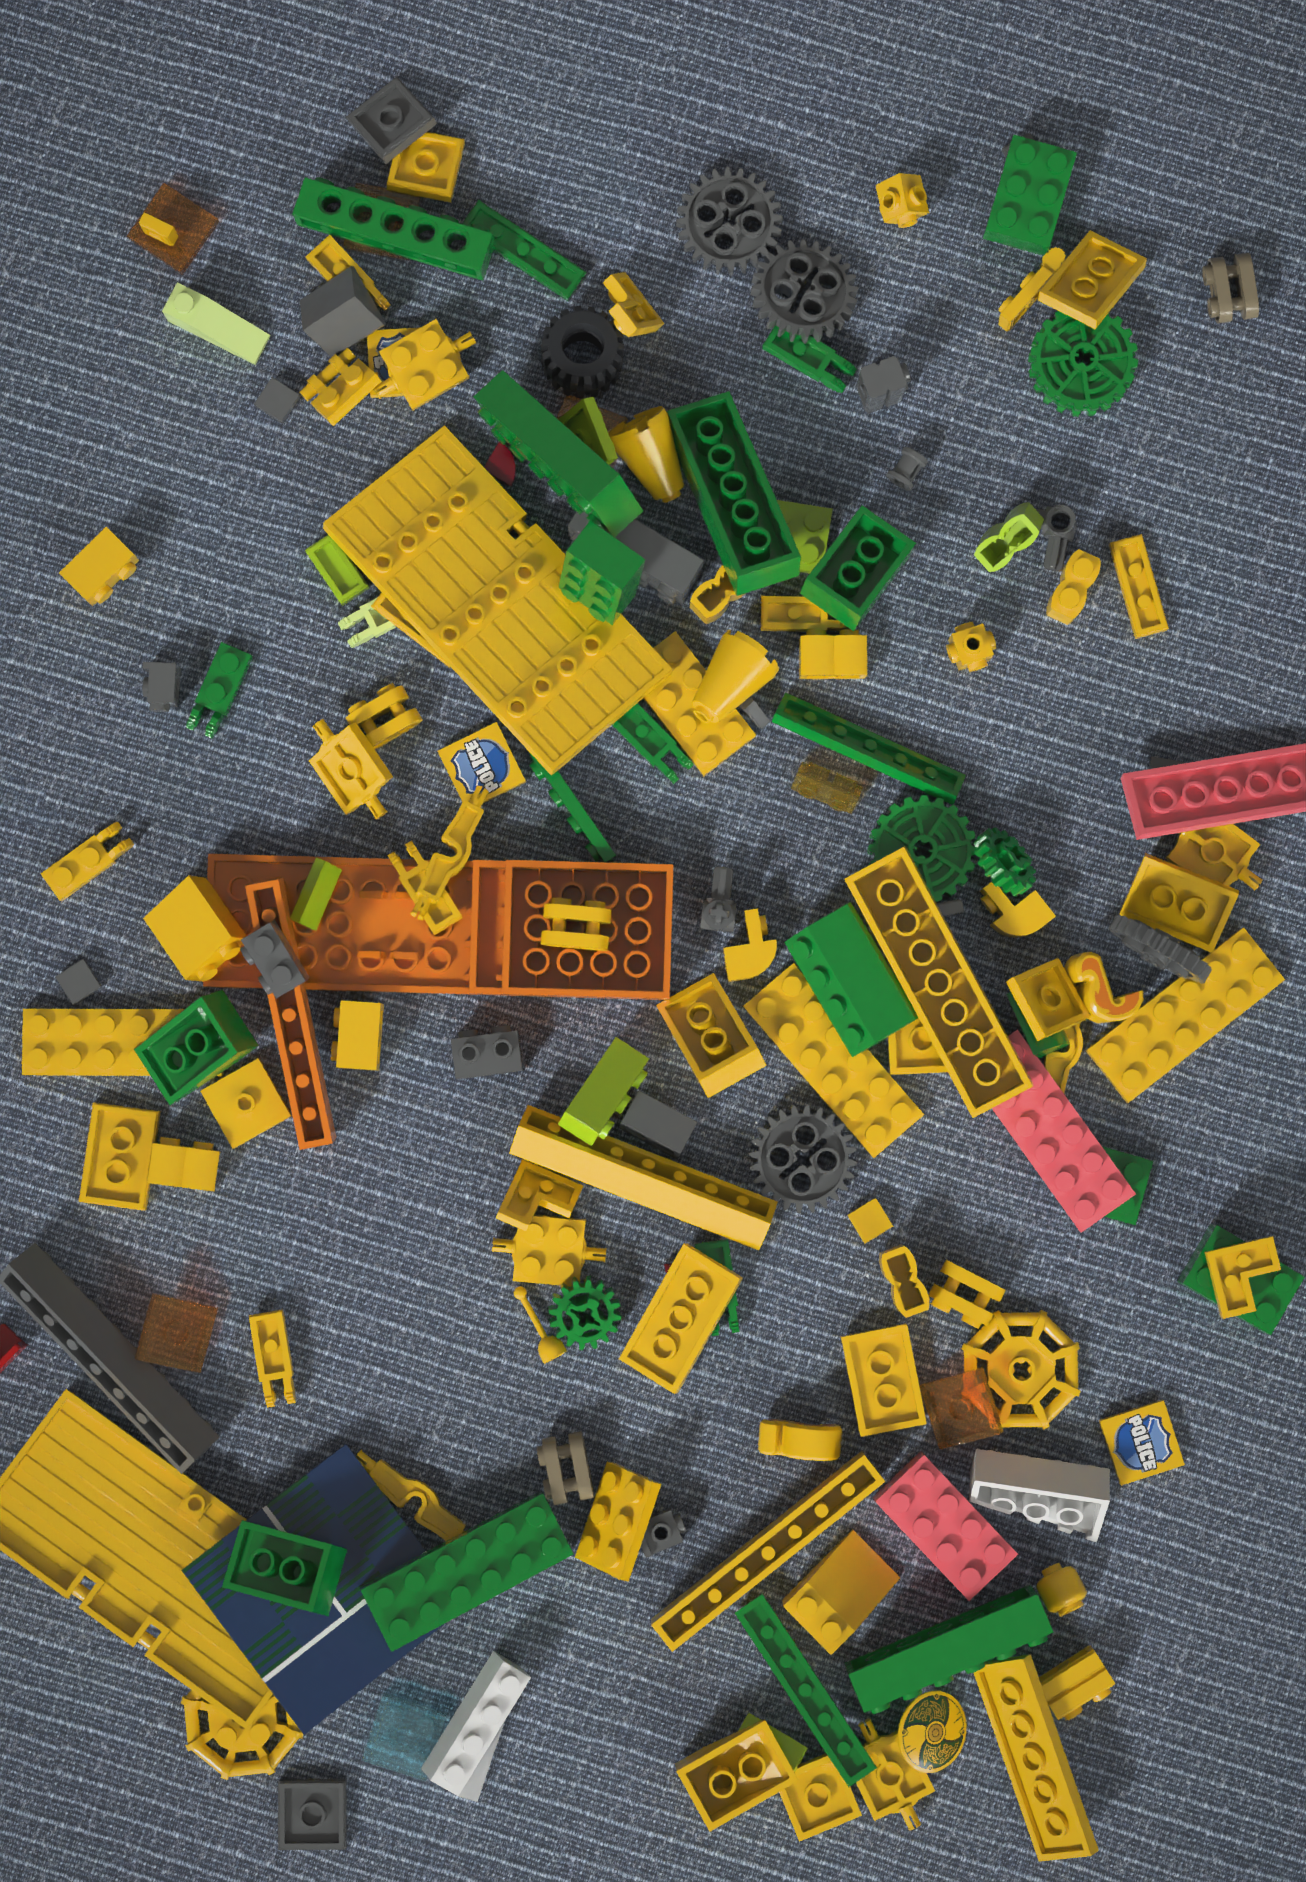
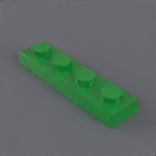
M530 753L533 760L529 764L530 768L539 781L546 778L552 787L548 794L558 808L562 805L566 807L571 815L566 820L577 835L582 832L590 842L585 847L594 861L598 862L602 859L603 862L610 863L617 858L616 854L560 773L557 771L551 776Z

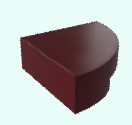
M499 442L484 468L493 478L512 488L516 477L515 461L509 449Z

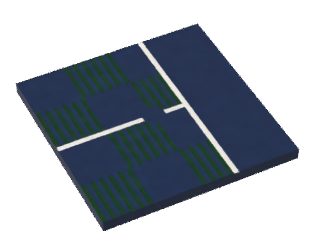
M344 1444L245 1520L246 1522L347 1549L329 1616L222 1587L240 1525L181 1570L304 1735L443 1626L437 1627L393 1652L390 1651L359 1587L425 1553L426 1550L347 1444Z

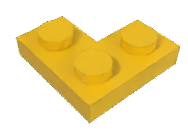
M626 272L611 274L603 282L609 290V298L616 304L609 310V313L614 318V325L622 334L633 337L653 333L665 324Z
M522 1159L499 1208L496 1219L527 1232L538 1205L570 1218L583 1185Z
M1273 1236L1205 1251L1220 1317L1225 1319L1256 1311L1248 1278L1281 1270Z

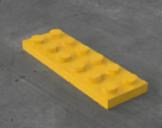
M1244 927L1215 948L1213 953L1210 952L1201 959L1212 967V971L1205 983L1201 984L1192 979L1178 977L1141 1006L1133 1016L1122 1021L1085 1050L1126 1103L1132 1101L1285 980Z
M794 963L743 1006L872 1158H875L924 1115L868 1049L854 1057L851 1056L803 973Z
M23 1009L22 1075L150 1076L134 1049L185 1009Z
M1031 1654L1009 1657L1004 1660L985 1661V1667L973 1673L1038 1860L1048 1861L1094 1855L1099 1849Z

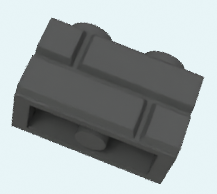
M895 356L881 360L879 365L872 363L861 367L856 389L864 410L869 414L881 410L883 405L889 407L900 403L904 391L908 390L907 383L911 382V378L906 364H900Z

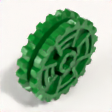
M1060 311L1055 312L1052 321L1048 319L1044 321L1040 332H1037L1033 339L1032 348L1028 355V362L1032 363L1031 369L1028 371L1029 378H1036V384L1033 388L1036 393L1043 392L1045 394L1043 402L1047 405L1053 402L1057 404L1056 411L1063 413L1065 409L1071 410L1072 416L1079 417L1081 411H1086L1088 416H1094L1098 408L1105 412L1111 408L1114 400L1119 402L1123 398V394L1126 392V389H1129L1135 377L1133 374L1138 366V359L1133 357L1138 348L1137 343H1130V337L1133 333L1130 328L1123 329L1121 327L1123 320L1119 316L1112 319L1108 313L1096 329ZM1078 356L1082 359H1089L1087 366L1083 362L1079 364L1076 362Z
M921 795L918 802H914L911 797H908L902 801L901 807L895 803L891 805L888 809L889 816L882 814L877 820L880 828L872 829L870 838L874 840V844L867 847V854L874 857V860L869 865L902 847H906L935 902L938 903L942 901L943 894L951 897L957 892L956 885L962 887L968 881L965 873L972 872L975 867V863L970 860L971 857L976 856L974 850L977 848L971 845V841L976 835L974 831H968L966 825L969 823L966 816L961 818L957 816L958 808L955 805L947 808L944 806V799L937 798L935 802H929L927 795ZM918 842L921 846L929 845L931 850L927 854L930 857L926 859L923 855L915 856L913 851H916L917 847L914 845Z

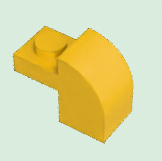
M992 882L980 890L984 895L980 900L991 914L997 912L1000 916L990 926L1004 936L1013 938L1028 936L1056 917L1036 890L1015 906L1000 887H995Z
M758 909L744 911L749 944L723 948L728 982L759 976L770 966L775 957L777 940L763 941L762 936L768 935L765 915L759 916Z

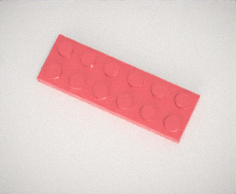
M1306 743L1123 773L1121 782L1136 840L1306 812Z
M1016 1030L1008 1037L1030 1076L1033 1087L992 1109L1081 1233L1136 1195V1193L1037 1056L1033 1055L1024 1037Z

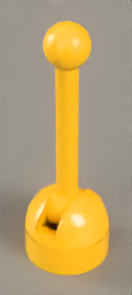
M518 1286L514 1290V1296L521 1300L541 1337L538 1353L543 1363L546 1364L566 1353L567 1349L560 1339L546 1334L526 1297L527 1290L522 1286Z

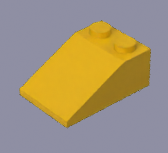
M714 973L671 996L670 1000H664L656 1005L708 1098L766 1066L757 1045Z
M852 1529L782 1599V1604L815 1640L832 1655L899 1581L900 1576Z
M765 1719L709 1744L675 1763L676 1772L709 1832L799 1781Z

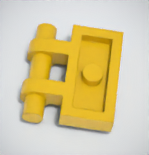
M346 348L338 356L334 354L328 360L330 364L317 376L313 374L306 380L308 384L299 392L307 402L318 394L311 404L333 426L382 382L376 373L359 358L351 366H347L356 358L349 348ZM337 374H340V376H339L337 379H335L328 387H326V385H327Z

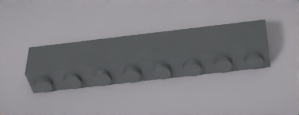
M36 1243L11 1261L0 1274V1284L181 1474L220 1438L212 1426L203 1420L190 1406L187 1399L182 1397L167 1382L165 1376L158 1372L144 1358L142 1352L122 1335L120 1329L102 1314L97 1305L82 1293L74 1281L65 1275L52 1261L49 1254L43 1251Z

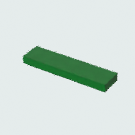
M480 200L476 202L462 223L470 227L471 224H479L488 228L490 233H493L495 240L493 252L568 302L587 276V272Z

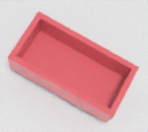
M922 1451L873 1496L874 1501L968 1601L976 1596L1018 1555L1012 1546Z

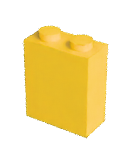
M188 875L143 918L185 980L204 982L214 977L218 972L217 968L222 963L232 959L240 952V947L243 945L241 939L246 937V934L207 878Z

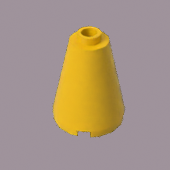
M657 406L634 415V419L626 424L624 421L617 424L608 431V434L614 444L616 453L654 500L662 499L663 503H666L681 495L680 489L684 487L668 413L664 407Z
M727 630L720 639L692 701V705L695 708L694 714L705 723H718L772 680L779 671L778 663L775 659L770 663L765 657L768 651L753 638L739 631L733 636L731 635V630Z

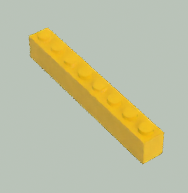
M527 1105L518 1125L509 1154L753 1249L760 1250L770 1227L777 1201L608 1135L604 1140L598 1136L591 1147L558 1125L561 1117Z
M862 1451L859 1452L651 1619V1626L673 1652L881 1486L885 1480Z

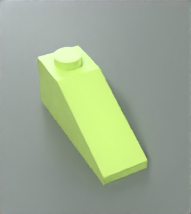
M178 282L162 310L168 322L256 365L270 338L268 333L208 297Z

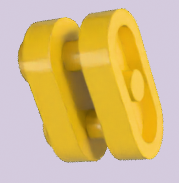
M391 683L377 691V698L368 703L365 700L359 701L348 709L350 714L345 718L349 725L356 722L360 728L362 727L366 733L365 736L375 750L414 728L423 720L416 708L406 711L402 703L409 699V695L403 685L396 687L394 683ZM391 711L395 718L377 728L374 720Z
M552 898L551 903L544 904L543 918L553 919L552 931H542L541 945L608 951L609 937L599 935L600 924H610L612 910L605 909V902L585 901V906L571 905V899ZM566 921L587 923L586 934L565 932Z
M945 1260L940 1272L949 1277L944 1287L933 1284L928 1296L934 1298L931 1305L948 1314L951 1308L963 1314L961 1320L977 1329L980 1328L981 1324L988 1326L994 1314L985 1310L990 1298L1000 1302L1006 1290ZM960 1283L979 1291L973 1303L955 1294Z

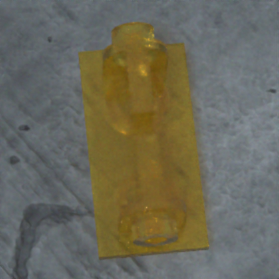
M810 761L808 764L802 762L791 789L797 791L803 797L814 798L824 802L836 811H845L852 814L863 787L857 785L858 781L836 773L833 783L829 782L827 778L831 770Z

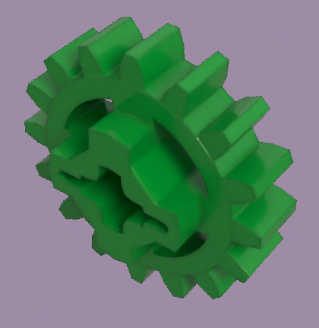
M997 827L993 829L988 828L977 837V840L974 842L977 848L974 850V854L980 858L977 863L986 871L984 875L991 877L995 887L1002 886L1004 893L1007 894L1010 891L1013 896H1017L1018 894L1022 895L1033 886V883L1036 881V878L1033 876L1036 869L1030 866L1032 859L1024 852V846H1019L1018 840L1015 837H1008L1005 830L1000 832Z
M586 1276L584 1283H579L578 1279L573 1277V1286L568 1287L562 1283L560 1285L562 1295L556 1293L552 1295V1300L557 1305L548 1307L549 1314L555 1316L549 1320L550 1327H559L555 1332L556 1337L559 1339L567 1336L566 1346L568 1347L576 1341L579 1344L580 1350H583L585 1343L589 1342L593 1349H596L598 1339L601 1338L604 1342L608 1343L609 1336L607 1332L616 1333L618 1331L617 1325L613 1321L621 1320V1312L615 1310L620 1307L619 1299H611L614 1295L612 1287L607 1288L605 1291L603 1290L604 1282L602 1279L598 1280L594 1285L591 1284L590 1276ZM580 1293H586L585 1295L579 1297H573ZM600 1299L603 1300L607 1307V1315H604V1312L598 1309ZM587 1308L590 1309L591 1315L585 1314L583 1318L579 1317V1311L584 1312ZM563 1311L572 1318L569 1327L563 1320ZM596 1329L592 1332L584 1333V1331Z

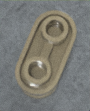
M1250 253L1235 254L1233 265L1226 266L1223 256L1209 258L1207 265L1202 267L1204 285H1209L1211 298L1207 300L1209 317L1215 318L1217 324L1231 322L1233 311L1240 310L1243 320L1258 318L1259 301ZM1235 278L1238 297L1231 298L1228 279Z
M582 1431L569 1433V1444L558 1446L556 1436L543 1438L542 1446H537L540 1467L546 1466L548 1479L543 1480L546 1500L552 1499L554 1505L568 1503L567 1493L573 1491L579 1492L580 1500L594 1498L592 1478ZM572 1457L575 1477L564 1479L561 1459Z

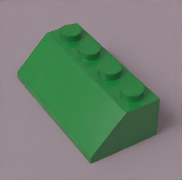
M851 902L809 925L784 942L852 1057L875 1046L919 1018Z

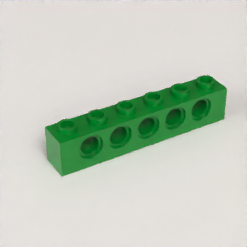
M316 177L315 180L304 178L292 213L298 226L482 281L484 280L495 247L493 233H490V230L482 225L471 224L470 227L460 224L457 219L442 214L440 217L429 215L421 207L409 205L408 208L396 205L394 200L385 196H378L377 199L369 197L362 190L355 187L342 189L321 177ZM331 203L341 204L336 212L330 213L325 211L326 207ZM363 212L372 214L371 218L365 222L356 220L358 215ZM394 221L403 223L402 228L398 231L387 229ZM427 230L435 233L427 241L418 238L422 232ZM455 240L466 242L465 246L460 250L450 248L451 243Z

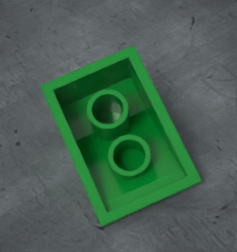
M220 990L201 996L134 1050L168 1104L172 1105L237 1063L259 1045L225 992Z
M241 1520L222 1587L329 1616L347 1549Z

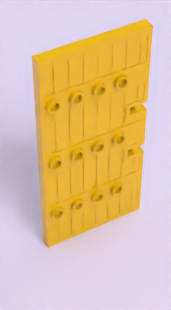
M444 425L324 521L323 529L552 776L668 678L673 669L622 614L611 625L606 620L602 622L594 618L589 613V608L579 601L572 602L563 595L559 588V582L566 554L537 523L529 527L524 522L527 513ZM512 530L519 535L517 539H514L509 534Z
M65 1389L0 1477V1551L66 1599H69L73 1594L82 1601L79 1606L81 1610L132 1647L140 1643L147 1648L148 1651L144 1656L244 1729L248 1730L273 1693L181 1571L185 1566L238 1527L241 1520L245 1521L247 1519L186 1474H181L172 1464L73 1392ZM85 1576L96 1583L91 1590L81 1584ZM151 1624L161 1631L157 1638L146 1631Z

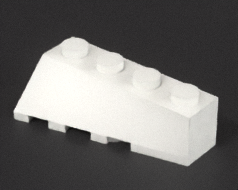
M976 1449L970 1470L969 1502L1009 1515L1017 1511L1023 1513L1028 1521L1039 1524L1041 1520L1057 1524L1059 1531L1071 1534L1073 1530L1085 1533V1539L1097 1543L1110 1502V1469L1093 1465L1062 1462L1060 1460H1048L1026 1455Z
M495 1651L492 1652L421 1768L432 1782L458 1797L478 1802L505 1719L531 1679L520 1666Z

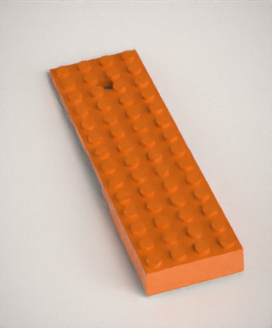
M208 854L207 880L246 936L254 932L245 885L283 877L290 914H292L316 857ZM317 857L342 869L316 931L292 920L300 962L310 977L305 981L306 990L670 1000L673 864L535 860L467 861L463 869L457 875L451 877L445 887L463 918L434 935L424 919H417L419 911L416 917L410 914L415 904L398 877L400 875L390 859ZM401 859L403 867L407 872L418 866L414 859ZM552 898L571 899V905L585 906V901L605 902V909L612 910L610 924H600L599 935L609 937L608 951L541 945L542 931H552L553 919L543 918L544 904L551 903ZM566 921L565 932L586 934L587 923ZM241 950L235 957L222 963L217 968L218 972L214 977L203 982V987L263 989L258 979L262 974L255 964L249 965Z

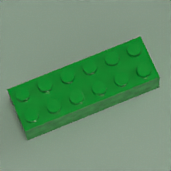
M502 370L473 396L481 407L477 411L478 414L489 426H494L490 431L503 445L506 442L511 444L510 450L521 462L525 459L530 461L528 464L530 469L540 479L544 477L549 479L547 481L548 485L558 496L561 497L564 494L569 497L567 499L569 505L579 515L583 512L587 514L586 519L588 522L591 520L613 537H616L643 512V509L620 474L505 371Z
M730 391L668 410L667 413L679 462L736 596L799 576L801 555Z
M538 1492L360 1586L359 1589L390 1651L393 1652L574 1554L544 1494Z
M1029 1584L847 1661L844 1664L863 1712L871 1710L872 1714H876L888 1709L891 1706L890 1702L900 1697L906 1701L922 1694V1688L933 1683L935 1687L950 1683L954 1680L952 1675L964 1670L966 1674L976 1672L985 1667V1661L997 1657L998 1660L1007 1659L1017 1653L1016 1648L1028 1644L1029 1647L1040 1645L1048 1640L1047 1635L1054 1632L1038 1594Z

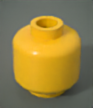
M1056 1563L1041 1571L1044 1577L1038 1581L1036 1588L1049 1612H1058L1059 1616H1064L1084 1605L1082 1600L1086 1597L1087 1591L1074 1567L1067 1566L1062 1568L1060 1563Z

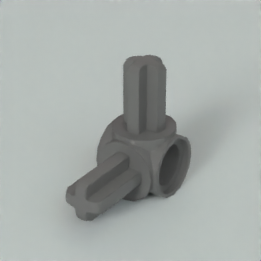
M1065 505L1047 506L1046 510L1036 509L1044 518L1041 530L1042 535L1048 539L1043 566L1050 571H1062L1068 542H1073L1077 529L1075 514L1071 508ZM1064 515L1070 518L1069 526L1063 530L1055 529L1052 526L1054 519L1058 516Z
M727 867L714 868L711 897L703 899L700 929L733 933L737 904L735 901L730 900L733 869Z

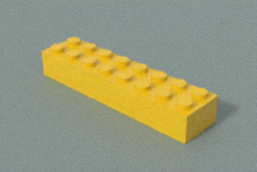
M902 847L845 878V882L972 1118L1033 1087L1030 1076L907 848Z

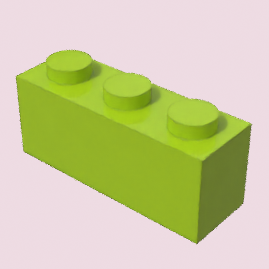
M615 1037L564 1112L558 1125L591 1147L598 1136L604 1140L615 1124L610 1120L614 1112L622 1114L631 1100V1097L627 1095L630 1088L633 1086L638 1089L646 1078L648 1072L643 1069L649 1058Z

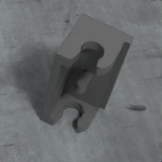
M638 1091L619 1128L669 1156L678 1159L697 1121Z

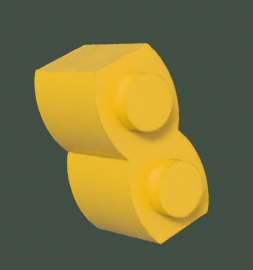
M1080 549L1072 554L1063 567L1060 584L1048 600L1047 616L1066 625L1073 622L1085 605L1087 590L1099 574L1100 558Z
M722 565L714 579L702 583L694 591L690 600V608L705 624H709L725 613L730 602L738 600L745 594L736 596L726 570Z
M813 629L807 630L806 635L800 636L799 679H864L867 677V635H859V630H840L839 635L833 636L826 635V630Z
M160 1137V1143L153 1142L147 1183L215 1191L220 1151L213 1150V1143L194 1141L193 1147L180 1146L181 1139Z
M901 1244L880 1252V1268L884 1277L891 1283V1296L897 1310L906 1318L929 1310V1296L925 1286L917 1278V1265L910 1250Z

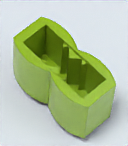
M1029 502L1016 506L1009 512L1004 523L992 526L983 534L974 556L989 572L1003 568L1011 560L1014 552L1027 548L1036 540L1044 518Z

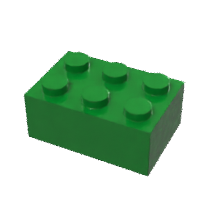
M1013 134L983 239L1044 256L1051 245L1077 152Z
M862 505L808 575L800 594L846 627L855 631L909 559L916 542Z
M590 520L566 551L559 588L570 601H579L589 608L588 611L594 618L602 622L606 620L613 625L635 597L646 559Z
M1210 1224L1177 1282L1217 1305L1205 1251L1245 1241L1218 1225ZM1280 1263L1281 1270L1248 1278L1256 1311L1236 1316L1268 1335H1272L1305 1278Z

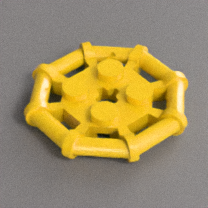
M998 1310L993 1312L994 1315L989 1325H984L967 1344L963 1343L961 1349L964 1350V1390L962 1394L964 1398L968 1397L995 1424V1428L999 1430L1009 1427H1042L1043 1430L1049 1428V1423L1075 1396L1079 1397L1081 1390L1078 1387V1350L1080 1346L1078 1342H1073L1047 1316L1046 1311L1000 1313ZM1008 1326L1033 1327L1030 1336H1011ZM999 1330L1004 1339L990 1353L981 1349ZM1042 1331L1060 1348L1051 1352L1038 1339ZM977 1357L987 1360V1380L979 1383L977 1379ZM1065 1358V1383L1056 1380L1055 1375L1056 1360ZM1025 1361L1028 1362L1027 1371L1029 1376L1027 1378L1019 1376L1016 1379L1013 1376L1015 1372L1013 1365L1016 1362L1023 1364ZM1053 1387L1060 1390L1061 1392L1043 1409L1039 1401ZM992 1388L1004 1400L1000 1410L983 1392ZM1032 1404L1035 1414L1010 1413L1012 1405Z
M190 1690L187 1695L182 1696L181 1704L184 1705L187 1744L185 1746L188 1751H193L220 1773L222 1779L228 1780L229 1777L267 1773L268 1775L275 1773L277 1765L297 1740L303 1738L304 1734L287 1712V1723L278 1722L277 1702L279 1701L274 1695L270 1697L248 1730L244 1729L194 1691ZM198 1710L208 1711L209 1730L201 1735ZM274 1731L283 1734L282 1739L269 1753L264 1744ZM214 1738L219 1746L229 1751L226 1758H222L205 1743ZM256 1750L259 1760L235 1762L238 1752Z

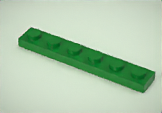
M786 692L772 719L773 723L929 795L944 799L945 802L951 805L954 804L966 777L961 772Z
M761 1594L736 1611L735 1615L847 1786H852L877 1769L870 1755L764 1594Z

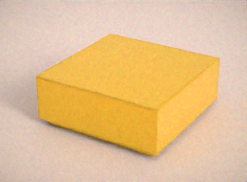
M145 212L143 213L139 224L144 233L169 246H174L178 238L175 228Z
M876 1198L847 1214L864 1244L893 1227Z

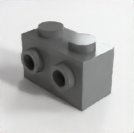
M275 920L241 939L244 946L240 950L249 965L255 964L262 974L258 977L259 982L268 995L273 993L277 999L310 978Z
M510 1025L491 1027V1034L478 1035L477 1030L457 1032L458 1038L451 1039L455 1078L457 1080L524 1071L519 1031H511Z

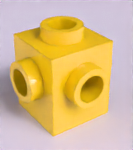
M898 173L875 185L880 204L879 209L884 223L898 224L899 228L910 227L918 223V218L929 213L926 201L927 195L923 188L921 175Z
M973 621L955 627V633L951 634L948 639L949 644H946V650L951 663H956L958 671L968 668L969 672H973L987 667V662L994 655L993 650L997 649L991 630L986 631L984 624L974 626ZM975 639L978 648L976 650L969 649L967 646L968 640Z

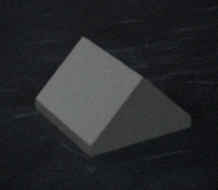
M354 266L349 267L300 300L303 331L330 357L334 354L338 356L346 348L352 347L386 325Z

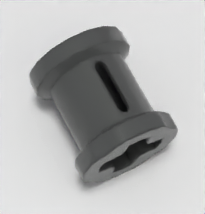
M904 447L900 460L893 470L887 472L886 477L896 486L906 491H911L914 487L912 482L921 468L926 467L928 461L915 450Z

